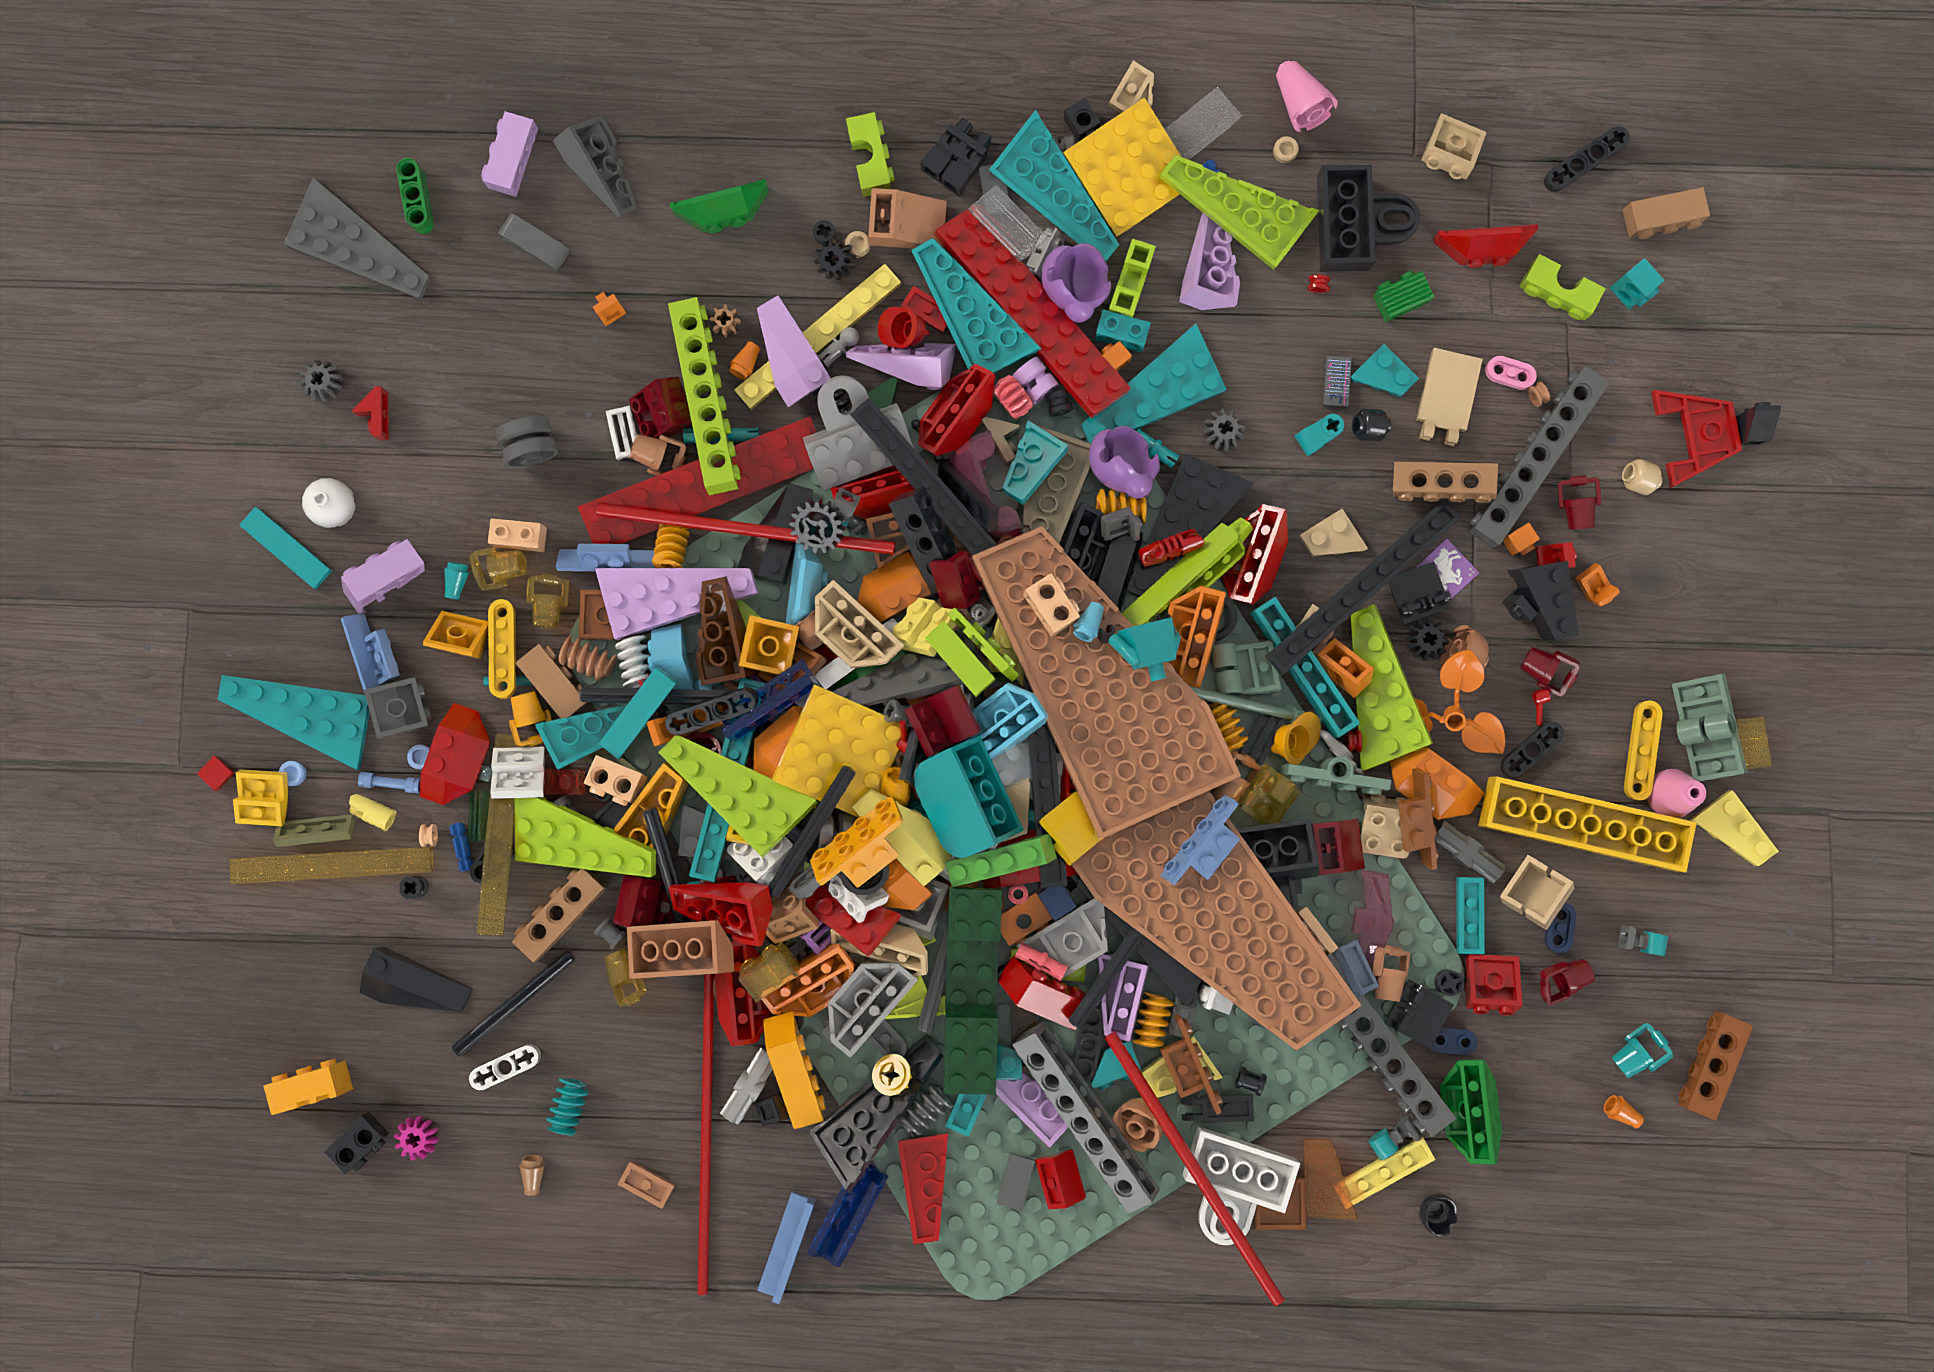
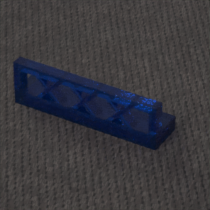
M800 660L755 690L760 699H765L763 703L748 713L743 714L742 717L733 723H730L728 719L723 720L722 723L725 728L722 731L726 738L735 742L810 693L814 684L820 686L805 660ZM802 668L805 675L792 683L794 673ZM777 684L786 685L784 689L771 697L774 686ZM750 697L743 698L736 703V706L742 702L749 703L751 701Z
M870 1163L850 1193L842 1186L807 1253L812 1257H823L835 1267H841L889 1175Z

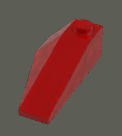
M745 882L669 886L675 911L697 922L701 920H718L723 930L731 934L732 940L738 943L759 947L763 944L773 911L767 885Z

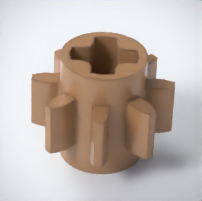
M724 304L723 309L718 310L714 308L715 317L709 318L712 324H717L713 327L714 333L721 331L724 338L727 337V333L733 332L737 334L735 330L736 325L741 324L740 319L734 318L738 314L737 310L733 309L730 312L726 304ZM725 317H728L730 321H726V325H722L721 322L725 320Z

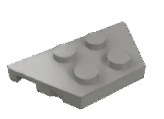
M1093 898L1022 942L1042 953L1045 951L1049 957L1067 965L1068 968L1063 976L1066 977L1108 951L1104 905Z

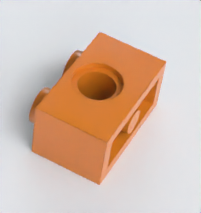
M1336 638L1318 653L1317 660L1330 679L1353 698H1356L1371 683L1374 668Z
M1036 892L1029 895L1023 904H1015L1001 913V934L1009 946L1015 944L1017 947L1019 943L1028 938L1027 935L1034 930L1039 932L1050 925L1048 921L1052 917ZM1021 914H1027L1031 917V923L1026 928H1021L1016 923L1017 917Z

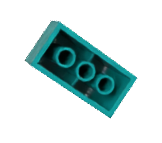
M981 736L953 746L923 761L917 767L914 776L916 792L939 842L949 854L959 858L969 857L1024 831Z

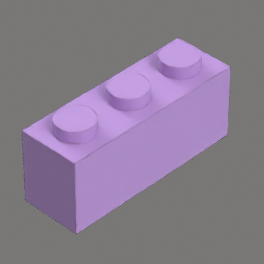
M506 111L504 112L503 119H499L497 124L498 134L495 142L493 141L490 145V158L488 164L484 165L481 174L482 181L488 189L517 196L539 129L533 119Z

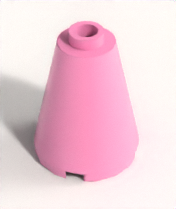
M1285 61L1279 66L1276 78L1294 129L1297 132H1301L1300 128L1305 127L1308 131L1326 121L1331 116L1329 112L1334 106L1336 109L1338 106L1336 97L1297 61Z
M1666 769L1655 774L1652 793L1647 798L1651 809L1658 814L1682 818L1703 803L1706 798V789L1702 783L1687 773L1678 769Z

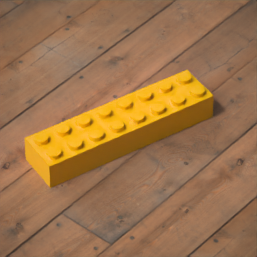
M1488 777L1478 826L1674 872H1687L1696 822L1501 777Z

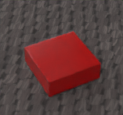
M213 756L197 775L214 791H218L235 772L218 756Z

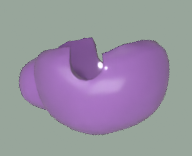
M1082 243L1073 247L1065 245L1056 247L1050 252L1044 262L1042 270L1043 287L1049 298L1058 307L1065 310L1067 316L1074 322L1080 323L1088 320L1092 316L1094 309L1106 300L1111 291V281L1108 282L1107 263L1101 252L1091 244Z
M1119 426L1112 431L1107 429L1099 432L1094 437L1089 450V461L1096 478L1105 486L1118 492L1127 493L1129 496L1138 499L1150 493L1153 479L1160 470L1158 454L1153 459H1150L1148 455L1149 445L1141 434L1128 426Z

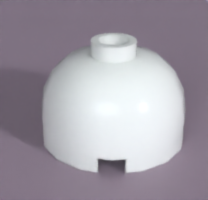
M321 478L312 482L305 489L302 497V507L306 516L314 524L324 528L345 525L352 518L356 509V503H354L352 490L345 483L333 478Z

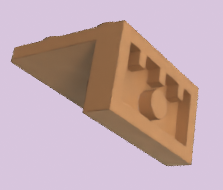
M801 873L791 877L778 898L771 896L773 911L766 935L774 944L818 929L819 920L805 906L806 898L797 899L790 891L791 883Z

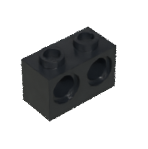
M370 1112L361 1115L324 1153L344 1174L353 1169L357 1172L368 1162L366 1157L371 1152L375 1154L386 1144L384 1139L390 1133ZM365 1129L372 1133L371 1141L365 1139ZM346 1148H350L353 1151V1160L346 1156Z

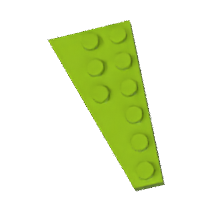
M679 735L674 736L658 752L762 858L819 803L803 793L774 782L769 777Z

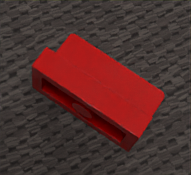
M1067 1149L1057 1155L1041 1156L1035 1159L1048 1210L1065 1209L1086 1198L1073 1149Z

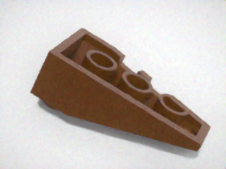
M727 576L702 581L700 613L702 617L701 628L698 629L700 643L699 652H696V664L701 685L758 674V671L739 666L746 626Z

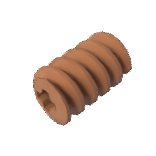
M571 634L560 650L559 663L562 665L568 663V668L570 669L577 667V672L581 674L586 671V676L589 678L595 675V680L598 682L606 679L615 666L617 656L614 655L608 660V651L605 650L601 655H598L599 647L597 646L592 651H589V642L581 647V638L571 642Z

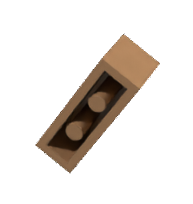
M1704 187L1633 201L1623 209L1629 238L1638 236L1639 239L1649 238L1657 232L1670 234L1676 232L1681 227H1687L1688 230L1698 228L1710 216Z
M538 644L516 662L517 666L560 718L575 716L591 703L580 701L579 691L583 686L581 684L577 686L571 679L574 676L566 665L560 666L556 661L558 655L549 645L545 647L542 644Z

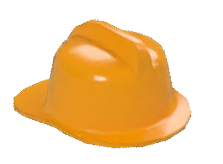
M1305 712L1292 724L1281 726L1275 734L1271 751L1285 758L1289 764H1300L1319 741L1321 723L1318 716L1312 712Z

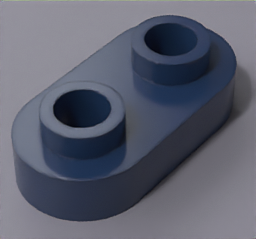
M1564 903L1560 909L1564 912V917L1558 919L1556 915L1549 928L1545 930L1544 942L1546 947L1552 952L1565 953L1571 948L1573 943L1576 911L1568 903ZM1556 935L1560 937L1559 944H1555L1553 941Z
M1442 1026L1437 1036L1441 1035L1443 1042L1436 1044V1041H1434L1430 1050L1438 1053L1469 1055L1477 1047V1038L1474 1033L1467 1029ZM1463 1038L1468 1039V1045L1465 1047L1461 1045Z

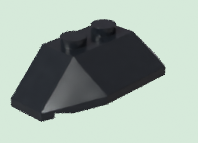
M1082 502L1072 513L1060 546L1085 575L1097 585L1111 540L1105 541L1101 535V516H1104V513Z

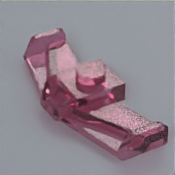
M1361 869L1365 908L1355 907L1351 932L1361 934L1358 943L1373 972L1376 948L1385 947L1394 924L1389 874Z

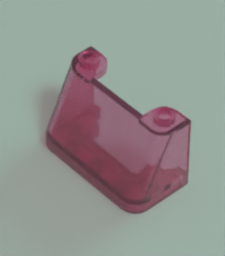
M991 430L974 436L947 458L990 500V493L982 471L986 470V460L994 454L995 450ZM1009 506L999 507L997 530L988 532L984 527L983 529L996 543H999L1000 539L1006 535L1015 536L1020 534L1022 526L1016 510Z

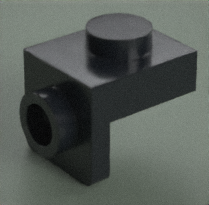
M1517 587L1502 603L1508 609L1509 614L1517 621H1531L1538 613L1523 595H1519V588Z

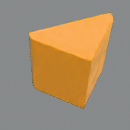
M441 611L425 637L423 645L482 659L488 635V621Z
M749 615L739 666L758 672L789 677L799 627Z

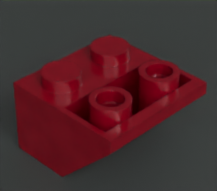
M679 377L655 379L629 399L640 433L643 436L659 439L660 434L670 437L683 432L684 428L692 425L688 401Z
M1358 818L1311 824L1319 861L1318 875L1365 869Z
M624 874L613 923L624 927L673 924L675 917L664 881L645 876Z

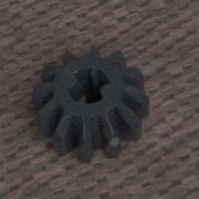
M830 237L829 243L822 241L821 247L823 250H815V253L820 255V259L814 260L815 264H821L818 272H826V279H831L834 276L835 280H841L842 275L848 277L850 275L848 268L854 269L856 267L854 263L850 262L851 259L857 257L856 254H849L853 246L851 244L845 246V239L842 238L837 241L834 237ZM838 255L839 261L832 262V257Z
M1430 618L1425 623L1422 620L1417 621V627H1409V631L1413 635L1405 637L1406 640L1412 641V644L1408 645L1407 649H1416L1413 653L1414 658L1419 657L1422 653V661H1428L1429 657L1433 660L1438 659V653L1444 654L1446 652L1442 645H1448L1450 642L1448 639H1443V636L1447 635L1448 631L1439 630L1442 627L1441 622L1433 626V619ZM1430 636L1432 641L1425 644L1423 638Z

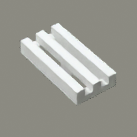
M630 406L606 411L617 460H622L625 457L630 458L631 451L623 413L627 415L632 442H634L637 435ZM613 415L618 417L625 452H621Z

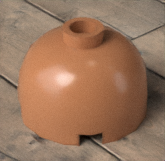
M1467 625L1456 628L1453 632L1457 634L1453 639L1447 638L1450 642L1448 645L1443 646L1446 652L1440 655V664L1443 665L1453 654L1469 649L1474 652L1484 668L1489 661V647L1485 637L1476 629Z
M1143 1098L1128 1100L1118 1108L1112 1118L1131 1148L1135 1151L1145 1152L1148 1148H1155L1164 1133Z

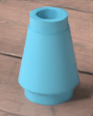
M1091 602L1074 624L1073 634L1086 642H1091L1093 638H1096L1104 607L1097 602Z

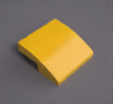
M239 770L236 772L238 797L233 799L235 823L283 826L285 824L288 803L287 772Z
M1077 792L1070 795L1039 821L1041 826L1056 841L1053 845L1054 849L1069 866L1100 841Z

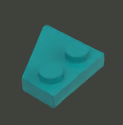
M1385 344L1350 377L1351 382H1359L1370 386L1372 389L1383 390L1399 398L1419 379Z

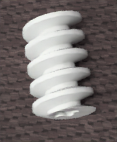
M644 635L623 639L615 645L617 650L622 651L617 655L618 659L625 660L619 664V667L622 670H627L621 674V678L629 680L623 684V688H640L639 680L644 683L649 677L646 673V670L650 669L649 664H644V661L650 655L642 654V651L647 649L648 645L640 644V641L646 638Z

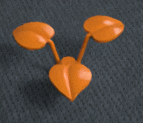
M1469 649L1459 651L1445 661L1440 671L1442 685L1449 689L1455 688L1454 705L1446 708L1443 716H1440L1433 712L1427 713V705L1422 700L1415 698L1428 732H1430L1433 724L1429 717H1433L1439 720L1440 723H1445L1446 727L1451 731H1460L1462 729V741L1468 749L1479 753L1502 754L1505 748V733L1500 720L1488 712L1478 713L1474 720L1466 719L1463 709L1459 707L1460 690L1473 692L1484 681L1483 666L1474 652Z

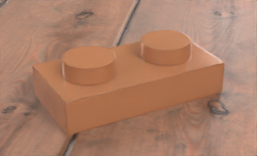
M631 1160L617 1185L662 1209L676 1184Z

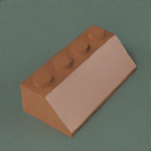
M718 920L627 927L630 979L734 972L733 945Z

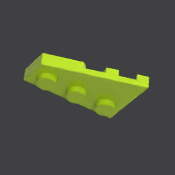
M955 607L947 614L981 648L980 650L1009 680L1013 682L1019 676L1018 672L1013 668L1016 663L1006 653L1002 656L998 652L1001 647L993 638L990 637L987 640L983 636L986 631L977 621L972 624Z

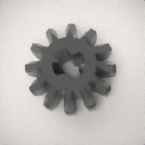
M315 359L314 366L309 363L306 364L307 372H300V375L305 379L299 381V385L305 387L303 393L306 396L311 395V399L314 401L321 399L323 402H328L329 395L337 398L335 390H343L342 386L338 384L344 380L343 376L338 374L340 369L337 366H332V363L328 360L322 363L320 360Z
M1221 408L1219 415L1213 411L1210 414L1211 419H1206L1204 422L1209 428H1205L1203 434L1211 435L1206 442L1209 444L1215 441V450L1219 448L1220 444H1222L1224 451H1228L1229 444L1236 448L1238 446L1237 440L1242 441L1244 439V435L1240 432L1245 431L1246 426L1238 425L1243 418L1238 416L1234 419V410H1231L1228 415H1226L1224 408ZM1223 425L1228 427L1226 434L1220 432Z

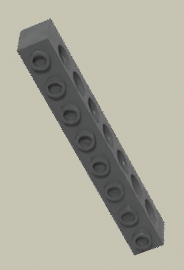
M1586 365L1578 371L1576 369L1572 371L1566 380L1569 383L1564 391L1561 389L1554 397L1552 402L1555 405L1551 411L1546 410L1538 422L1541 423L1537 431L1533 430L1525 440V443L1528 445L1524 451L1519 450L1511 461L1514 464L1509 472L1506 470L1497 482L1500 486L1497 489L1496 499H1491V502L1484 503L1486 507L1482 513L1478 511L1470 521V524L1473 526L1469 533L1491 548H1495L1502 543L1609 385L1610 381ZM1574 390L1582 394V400L1575 398ZM1561 410L1568 413V421L1561 418ZM1547 430L1554 433L1555 441L1547 438ZM1533 450L1541 454V461L1533 458ZM1519 471H1524L1527 474V482L1519 478ZM1505 491L1513 493V502H1509L1505 498ZM1492 511L1499 513L1501 518L1499 523L1492 520Z
M1325 953L1352 991L1340 963L1332 953ZM1364 995L1356 997L1362 1006L1337 1022L1343 1030L1347 1028L1353 1035L1350 1038L1351 1042L1359 1051L1362 1049L1368 1055V1058L1365 1059L1374 1072L1380 1071L1384 1077L1381 1082L1390 1093L1395 1091L1399 1097L1397 1103L1405 1113L1410 1111L1415 1120L1412 1123L1421 1134L1425 1132L1433 1137L1452 1123L1456 1117ZM1365 1017L1366 1027L1363 1030H1357L1355 1026L1357 1019ZM1380 1038L1382 1040L1381 1048L1373 1051L1371 1048L1372 1041ZM1396 1059L1398 1063L1397 1068L1389 1072L1387 1070L1388 1061ZM1406 1080H1412L1413 1088L1409 1092H1404L1402 1089L1403 1083ZM1422 1101H1428L1429 1107L1427 1111L1419 1113V1104Z
M1045 1021L1021 1033L1012 1045L1017 1055L1028 1067L1032 1077L1037 1080L1047 1099L1052 1102L1059 1112L1060 1118L1070 1128L1076 1141L1081 1144L1089 1160L1094 1163L1101 1173L1104 1182L1112 1189L1118 1202L1123 1205L1128 1214L1152 1204L1160 1188Z

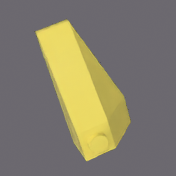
M870 789L852 805V808L860 817L865 816L874 809L878 802L889 797ZM896 801L903 817V822L885 838L898 851L899 856L897 859L925 886L945 868V862L949 861L952 855L942 847L928 818L922 816L916 810L912 811L900 805Z

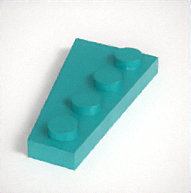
M628 704L535 724L557 770L603 748L599 742Z

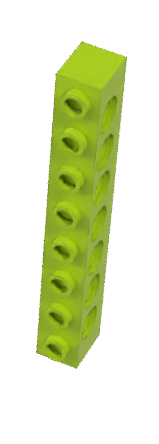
M697 297L668 303L705 488L709 495L739 489L737 480L741 479L738 464H733L732 457L736 456L733 441L729 442L728 434L732 433L729 419H724L723 411L727 410L724 396H720L718 388L722 387L719 372L715 373L713 366L717 365L715 351H710L709 343L713 342L710 328L705 327L704 320H708L705 305H700ZM690 325H697L693 330H687ZM695 347H702L701 350L696 353L691 352L692 349ZM701 369L706 370L703 375H696L697 371ZM704 392H711L709 397L700 398ZM708 415H716L712 421H705ZM713 438H721L717 444H709ZM720 460L725 461L722 467H714L716 462Z

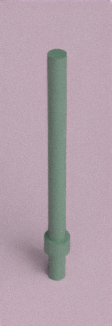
M1189 686L1203 700L1287 719L1290 723H1293L1300 715L1305 713L1304 710L1293 708L1289 710Z

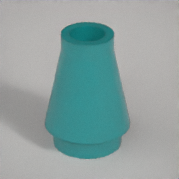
M448 562L447 567H444V597L460 599V594L470 573L467 571L468 565Z

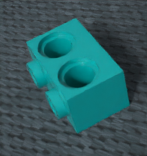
M1644 258L1615 282L1610 289L1629 310L1636 304L1640 308L1660 291L1658 286L1665 280Z
M1102 310L1095 341L1106 344L1112 343L1113 345L1120 341L1126 349L1142 353L1151 322Z

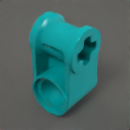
M1329 414L1315 424L1304 428L1294 437L1308 457L1336 438L1343 431L1344 421L1337 414ZM1328 423H1334L1336 425V427L1333 430L1331 429L1328 431L1326 429Z

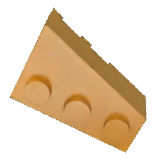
M336 1058L321 1062V1068L312 1070L311 1066L296 1070L297 1075L288 1077L287 1073L272 1077V1083L264 1085L271 1115L307 1104H313L327 1098H334L353 1090L346 1060L337 1063Z

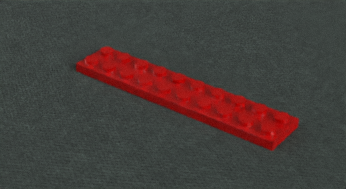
M974 205L936 229L935 236L957 262L1042 348L1035 353L1091 418L1098 415L1130 391V386L1111 364L1101 356L1102 354L1074 321L1070 320L1066 312L1049 298L1043 285Z
M809 416L734 445L736 456L732 457L733 464H738L741 479L737 480L739 489L709 495L704 485L700 460L698 459L578 506V509L593 544H622L658 530L659 524L597 516L598 504L694 516L814 469L803 437L817 432ZM720 460L716 462L714 467H722L725 461Z

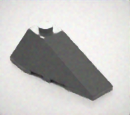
M602 115L569 126L553 140L566 164L618 218L637 210L629 182L624 179L621 170L624 166L622 159L618 158L616 154V139Z

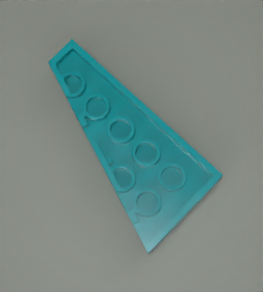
M1035 110L989 171L1077 244L1087 243L1096 247L1107 262L1118 248L1119 243Z
M1197 324L1193 325L1127 383L1131 389L1126 395L1095 417H1089L1081 424V428L1087 442L1091 444L1094 437L1103 430L1111 429L1112 431L1119 426H1128L1136 430L1224 393L1227 389Z

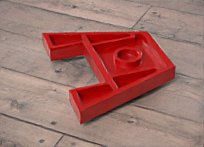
M1659 390L1651 392L1656 416L1680 412L1689 459L1665 464L1670 488L1742 451L1732 401Z

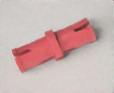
M1022 942L1015 955L1016 958L1029 963L1039 971L1048 973L1059 981L1062 980L1068 968L1067 965L1049 957L1045 951L1042 953Z

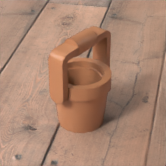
M637 434L629 457L648 466L647 472L657 476L664 473L658 471V468L662 462L667 442L680 446L679 452L676 453L671 466L672 469L683 466L686 457L684 456L686 446L684 442L660 434L659 439Z
M1232 751L1230 753L1234 761L1238 758L1239 762L1249 768L1253 767L1246 780L1238 777L1214 788L1211 794L1218 800L1226 795L1238 802L1245 791H1249L1262 771V767L1256 764V760L1251 756Z
M1387 945L1385 948H1376L1373 974L1379 987L1374 989V998L1400 1002L1404 983L1408 977L1410 953L1408 951H1402L1401 947ZM1385 954L1400 957L1399 970L1383 968Z

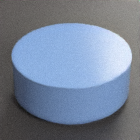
M426 745L413 746L407 755L410 766L422 770L430 747Z
M287 761L279 769V772H287L288 786L300 785L306 778V768L300 762Z

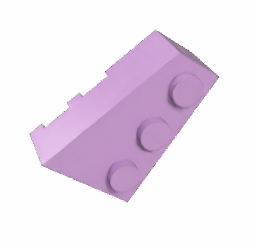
M408 539L403 542L396 541L392 543L384 553L380 555L378 553L373 554L366 559V563L359 567L353 566L343 573L341 577L343 592L358 614L367 612L364 607L375 599L381 602L386 598L383 594L395 587L401 588L425 571L424 562Z
M1104 953L1098 957L1100 973L1113 955ZM1129 959L1103 996L1104 1035L1107 1036L1116 1031L1121 1040L1128 1042L1132 1040L1149 970L1148 964Z

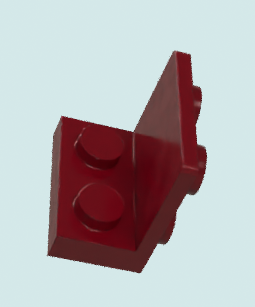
M959 685L905 709L927 757L951 744L981 732Z

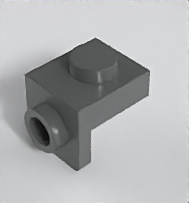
M1129 507L1101 516V535L1105 541L1129 533L1134 541L1140 540L1141 520L1132 513Z

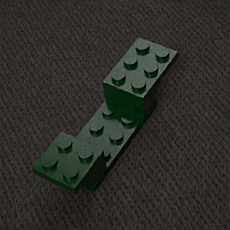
M949 887L944 1026V1094L996 1095L998 1015L996 1009L998 942H1000L1001 888Z

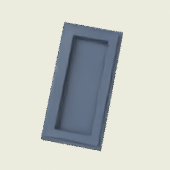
M1357 939L1338 947L1334 951L1355 997L1379 987Z

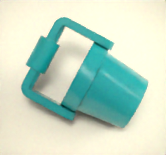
M1645 1023L1625 1037L1627 1044L1611 1058L1625 1076L1630 1078L1647 1068L1651 1072L1655 1071L1673 1057V1052L1668 1047L1669 1042L1659 1030L1655 1031L1650 1024ZM1646 1030L1651 1033V1037L1656 1044L1667 1053L1656 1062H1654L1636 1039Z

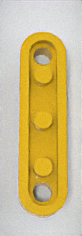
M499 599L494 601L488 610L489 689L497 698L507 699L516 691V611L509 601ZM502 610H507L505 617H500L499 615ZM503 683L508 684L505 691L500 690V686Z
M1654 701L1641 702L1634 710L1624 781V792L1632 800H1645L1652 793L1663 714L1660 705ZM1645 709L1650 713L1648 718H1645L1643 715ZM1635 783L1640 787L1637 793L1633 790Z

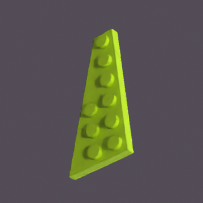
M1178 155L1171 159L1158 176L1273 270L1319 212L1315 208H1307L1292 199L1287 200L1276 196L1275 193L1248 182L1227 177V174L1222 172H1214L1204 168L1203 165Z
M1374 604L1351 615L1353 652L1374 668L1371 683L1356 697L1357 717L1360 722L1358 730L1361 731L1362 735L1360 763L1363 772L1433 744L1377 606Z
M544 796L514 798L515 861L645 877L656 875L655 849L630 837L625 838L614 833L615 830L609 827L604 828L594 823V820L563 805L558 806L551 803Z

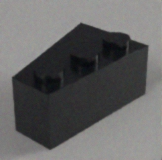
M1555 561L1507 570L1519 588V595H1523L1538 613L1532 621L1542 640H1559L1579 636L1568 561Z

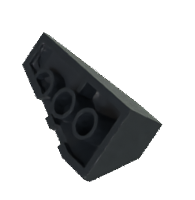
M383 946L373 948L362 971L360 986L361 994L380 1003L457 1012L463 1011L473 988Z

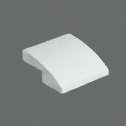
M545 747L493 748L490 791L492 799L544 796Z

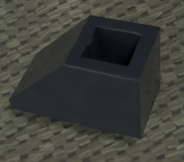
M1771 402L1755 403L1754 407L1744 409L1743 413L1736 416L1741 446L1763 445L1772 441L1781 412V405L1771 406Z

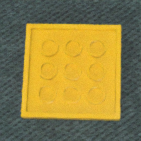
M1145 97L1063 152L1066 160L1115 238L1180 195L1158 177L1175 155L1180 157L1181 155Z
M814 684L771 780L821 801L842 766H849L856 771V775L835 808L860 817L852 808V805L870 789L880 792L884 773L888 768H891L899 750L896 746L901 738L899 723L894 721L891 723L884 720L885 715Z

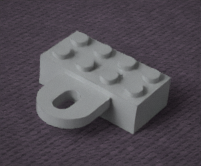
M836 376L823 384L818 393L817 404L826 429L803 437L822 491L893 465L850 416V413L869 398L864 386L850 376ZM840 388L848 392L852 403L851 410L846 413H842L837 409L833 397L834 392ZM897 403L880 409L913 447Z

